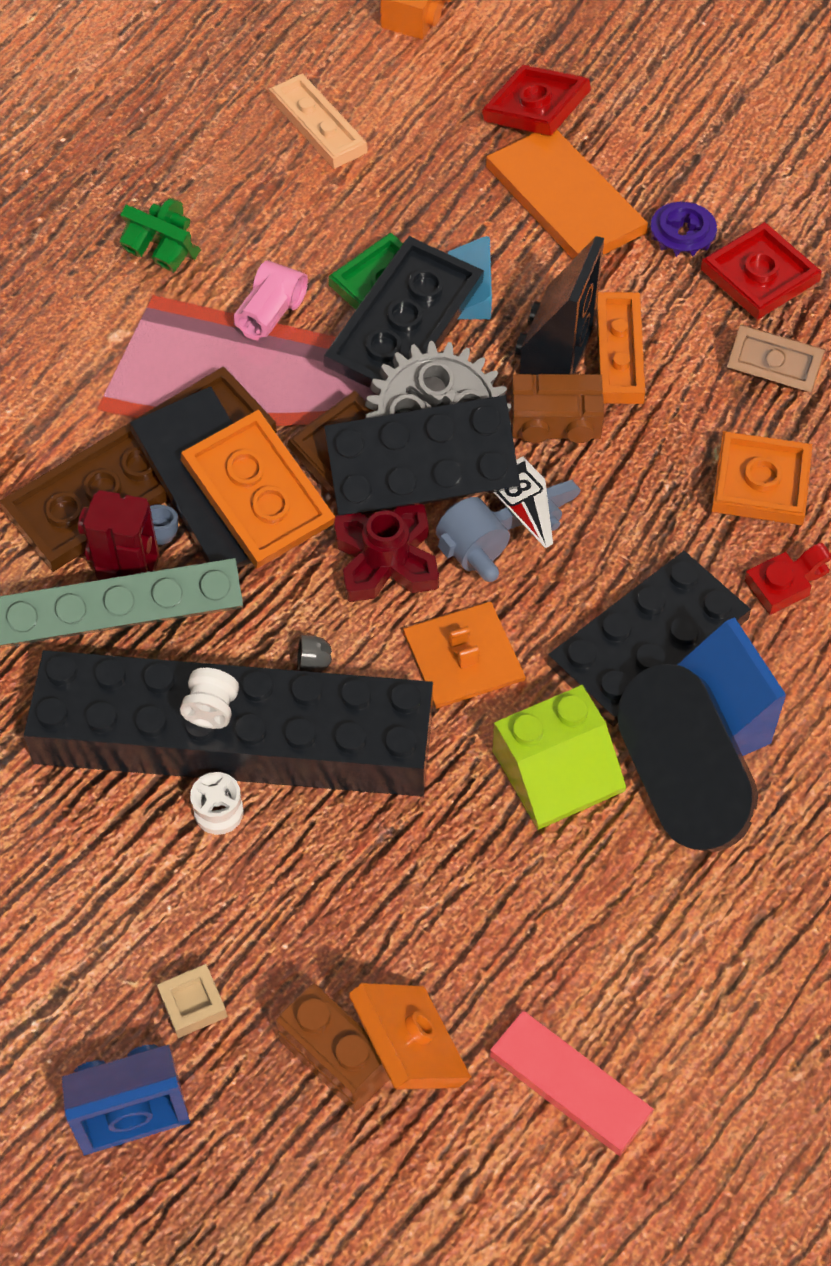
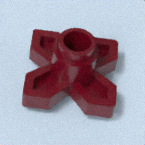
M416 504L397 507L394 512L383 510L374 513L370 518H367L362 513L335 516L334 530L337 547L339 550L355 557L343 568L344 586L349 602L375 599L389 577L411 593L437 590L439 588V572L435 556L417 548L429 536V525L424 505Z

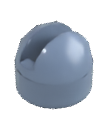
M166 505L150 506L157 544L165 545L176 536L178 530L177 512Z

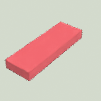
M524 1010L490 1050V1057L618 1156L622 1155L652 1116L654 1109Z

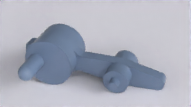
M573 480L546 488L552 531L560 526L559 520L562 516V511L558 507L575 499L581 492V489ZM466 498L452 505L440 519L436 527V535L439 538L438 547L447 558L454 556L465 570H476L483 580L493 582L499 576V569L493 561L503 552L509 542L510 533L508 530L523 524L507 507L493 512L480 498Z

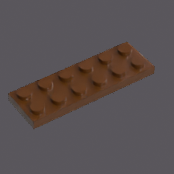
M224 366L138 417L141 418L211 386L232 423L260 410L272 429L277 433L274 419ZM130 423L3 498L0 500V504L6 516L52 572L85 552L87 538L86 535L79 534V516L84 506H90L93 495L98 490L119 493L121 498H124L126 495L147 498L150 506L162 505L170 500L133 436L130 430Z

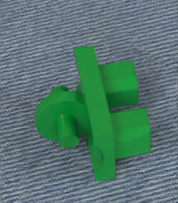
M169 198L162 206L154 203L150 207L149 214L126 204L120 214L127 225L123 230L119 243L126 252L132 255L142 257L152 241L159 244L152 255L154 262L174 273L185 257L196 260L201 251L198 246L191 243V234L186 231L190 226L191 220L183 216V204L179 200Z

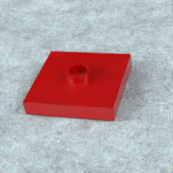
M522 65L482 109L483 119L489 123L552 136L591 91L590 78Z
M763 222L702 259L700 269L756 320H759L818 283L822 271L766 222Z

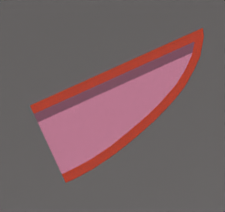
M152 295L97 410L138 418L223 366L274 419L276 426L309 425L355 390L365 401L367 396L377 394L370 388L324 366V354L337 338L335 336L277 323L267 337H261L258 341L245 337L243 332L235 326L234 313Z

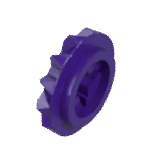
M669 203L659 208L651 219V239L659 241L660 250L673 249L675 256L681 251H686L694 257L699 249L708 251L711 242L716 239L717 222L714 216L707 209L695 203ZM684 223H688L686 235L678 234Z

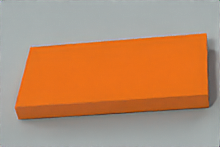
M558 130L552 136L539 133L531 134L486 156V167L572 259L595 236L604 238L603 255L647 233L648 222Z

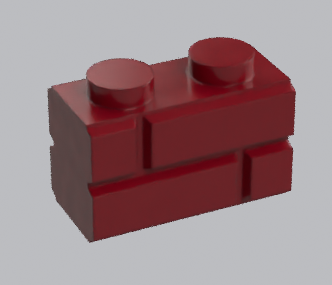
M98 490L94 493L90 506H84L81 510L78 521L79 534L86 535L87 538L85 559L86 561L93 562L98 580L155 571L160 554L150 504L147 498L131 495L121 498L119 493Z

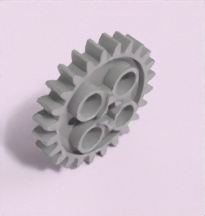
M429 341L426 354H421L418 347L414 344L411 345L408 360L399 352L395 353L393 358L395 369L386 364L381 366L380 375L384 380H372L370 389L377 395L367 396L365 402L366 407L375 411L366 414L365 419L395 414L400 409L414 411L505 395L507 388L506 386H492L498 375L497 370L484 374L481 370L486 359L482 357L472 364L468 361L470 349L467 347L459 356L453 355V345L451 342L447 343L443 353H438L434 342ZM430 376L437 377L443 381L445 389L432 391L426 387L423 380ZM409 388L414 390L416 392L417 397L412 394H407L406 390ZM507 403L509 412L511 409V404Z

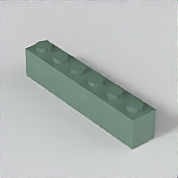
M236 558L0 596V648L243 608V600Z

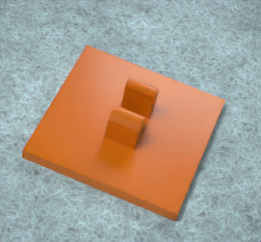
M491 601L403 628V634L423 680L433 682V704L435 709L513 685L526 679Z

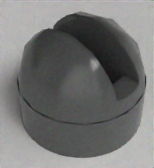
M300 635L297 671L320 673L324 671L332 662L330 644L321 637Z

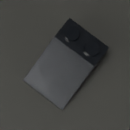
M595 236L548 285L542 301H534L528 320L530 329L528 333H520L515 348V357L520 358V374H576L595 327L604 238Z

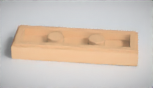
M303 73L269 89L270 100L333 169L367 153V142Z

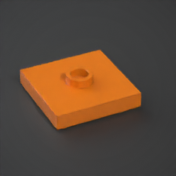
M723 431L711 512L803 526L806 514L813 444Z
M361 983L349 993V998L394 1089L459 1088L472 1078L425 986Z

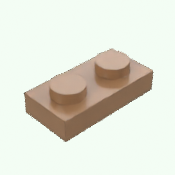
M740 325L727 367L812 392L826 349L746 325Z

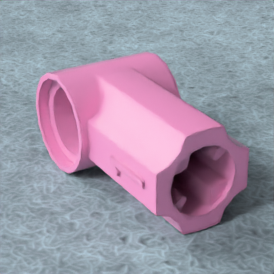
M264 261L256 273L253 290L234 314L235 326L249 339L258 341L261 337H267L288 308L296 310L301 305L308 287V276L305 273L275 262Z

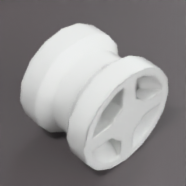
M198 668L193 670L188 681V687L191 690L190 695L185 696L182 700L180 707L181 715L189 722L210 729L226 727L232 715L229 703L237 697L239 683L234 677L218 669Z
M211 772L201 776L194 783L190 791V799L198 826L205 832L214 835L226 834L234 830L240 824L244 815L241 791L237 781L228 774ZM220 805L226 807L224 809L222 808L220 810L211 811L214 807Z

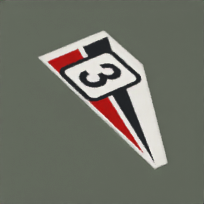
M522 456L516 459L521 488L494 493L544 548H547L553 544L545 478Z

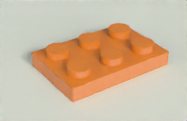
M260 410L251 413L181 452V462L256 569L334 525L336 517Z

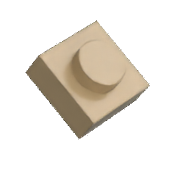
M206 964L157 984L159 994L178 1038L228 1017L226 1008Z

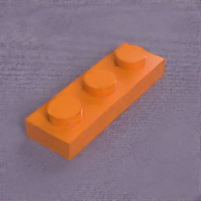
M598 292L596 309L599 374H602L604 404H644L645 377L640 292Z

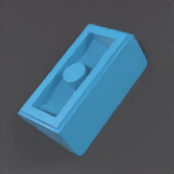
M486 236L448 251L449 255L484 270L482 284L458 319H491L490 236Z

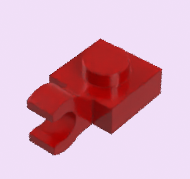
M823 543L810 547L794 562L787 552H784L747 570L745 582L769 615H772L810 596L812 585L809 582L829 573L830 569L825 563L831 560V553Z

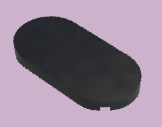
M659 664L643 670L630 681L621 696L618 706V726L657 816L667 834L677 843L687 848L707 852L727 849L740 841L752 824L750 820L753 817L754 809L757 810L758 791L754 778L710 687L700 676L685 667L675 664Z

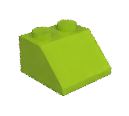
M583 685L494 722L492 752L537 830L626 791V784L607 724Z

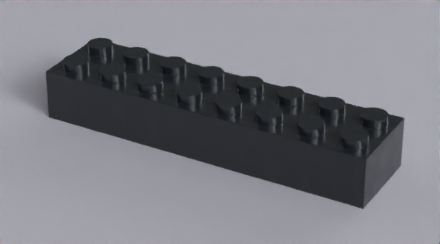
M43 650L23 736L33 764L193 778H200L211 772H222L241 782L424 797L433 715V682ZM198 668L218 669L228 673L239 683L237 697L229 703L232 715L226 727L220 729L201 727L189 722L181 715L180 707L182 700L185 696L190 695L191 690L188 687V681L193 670Z

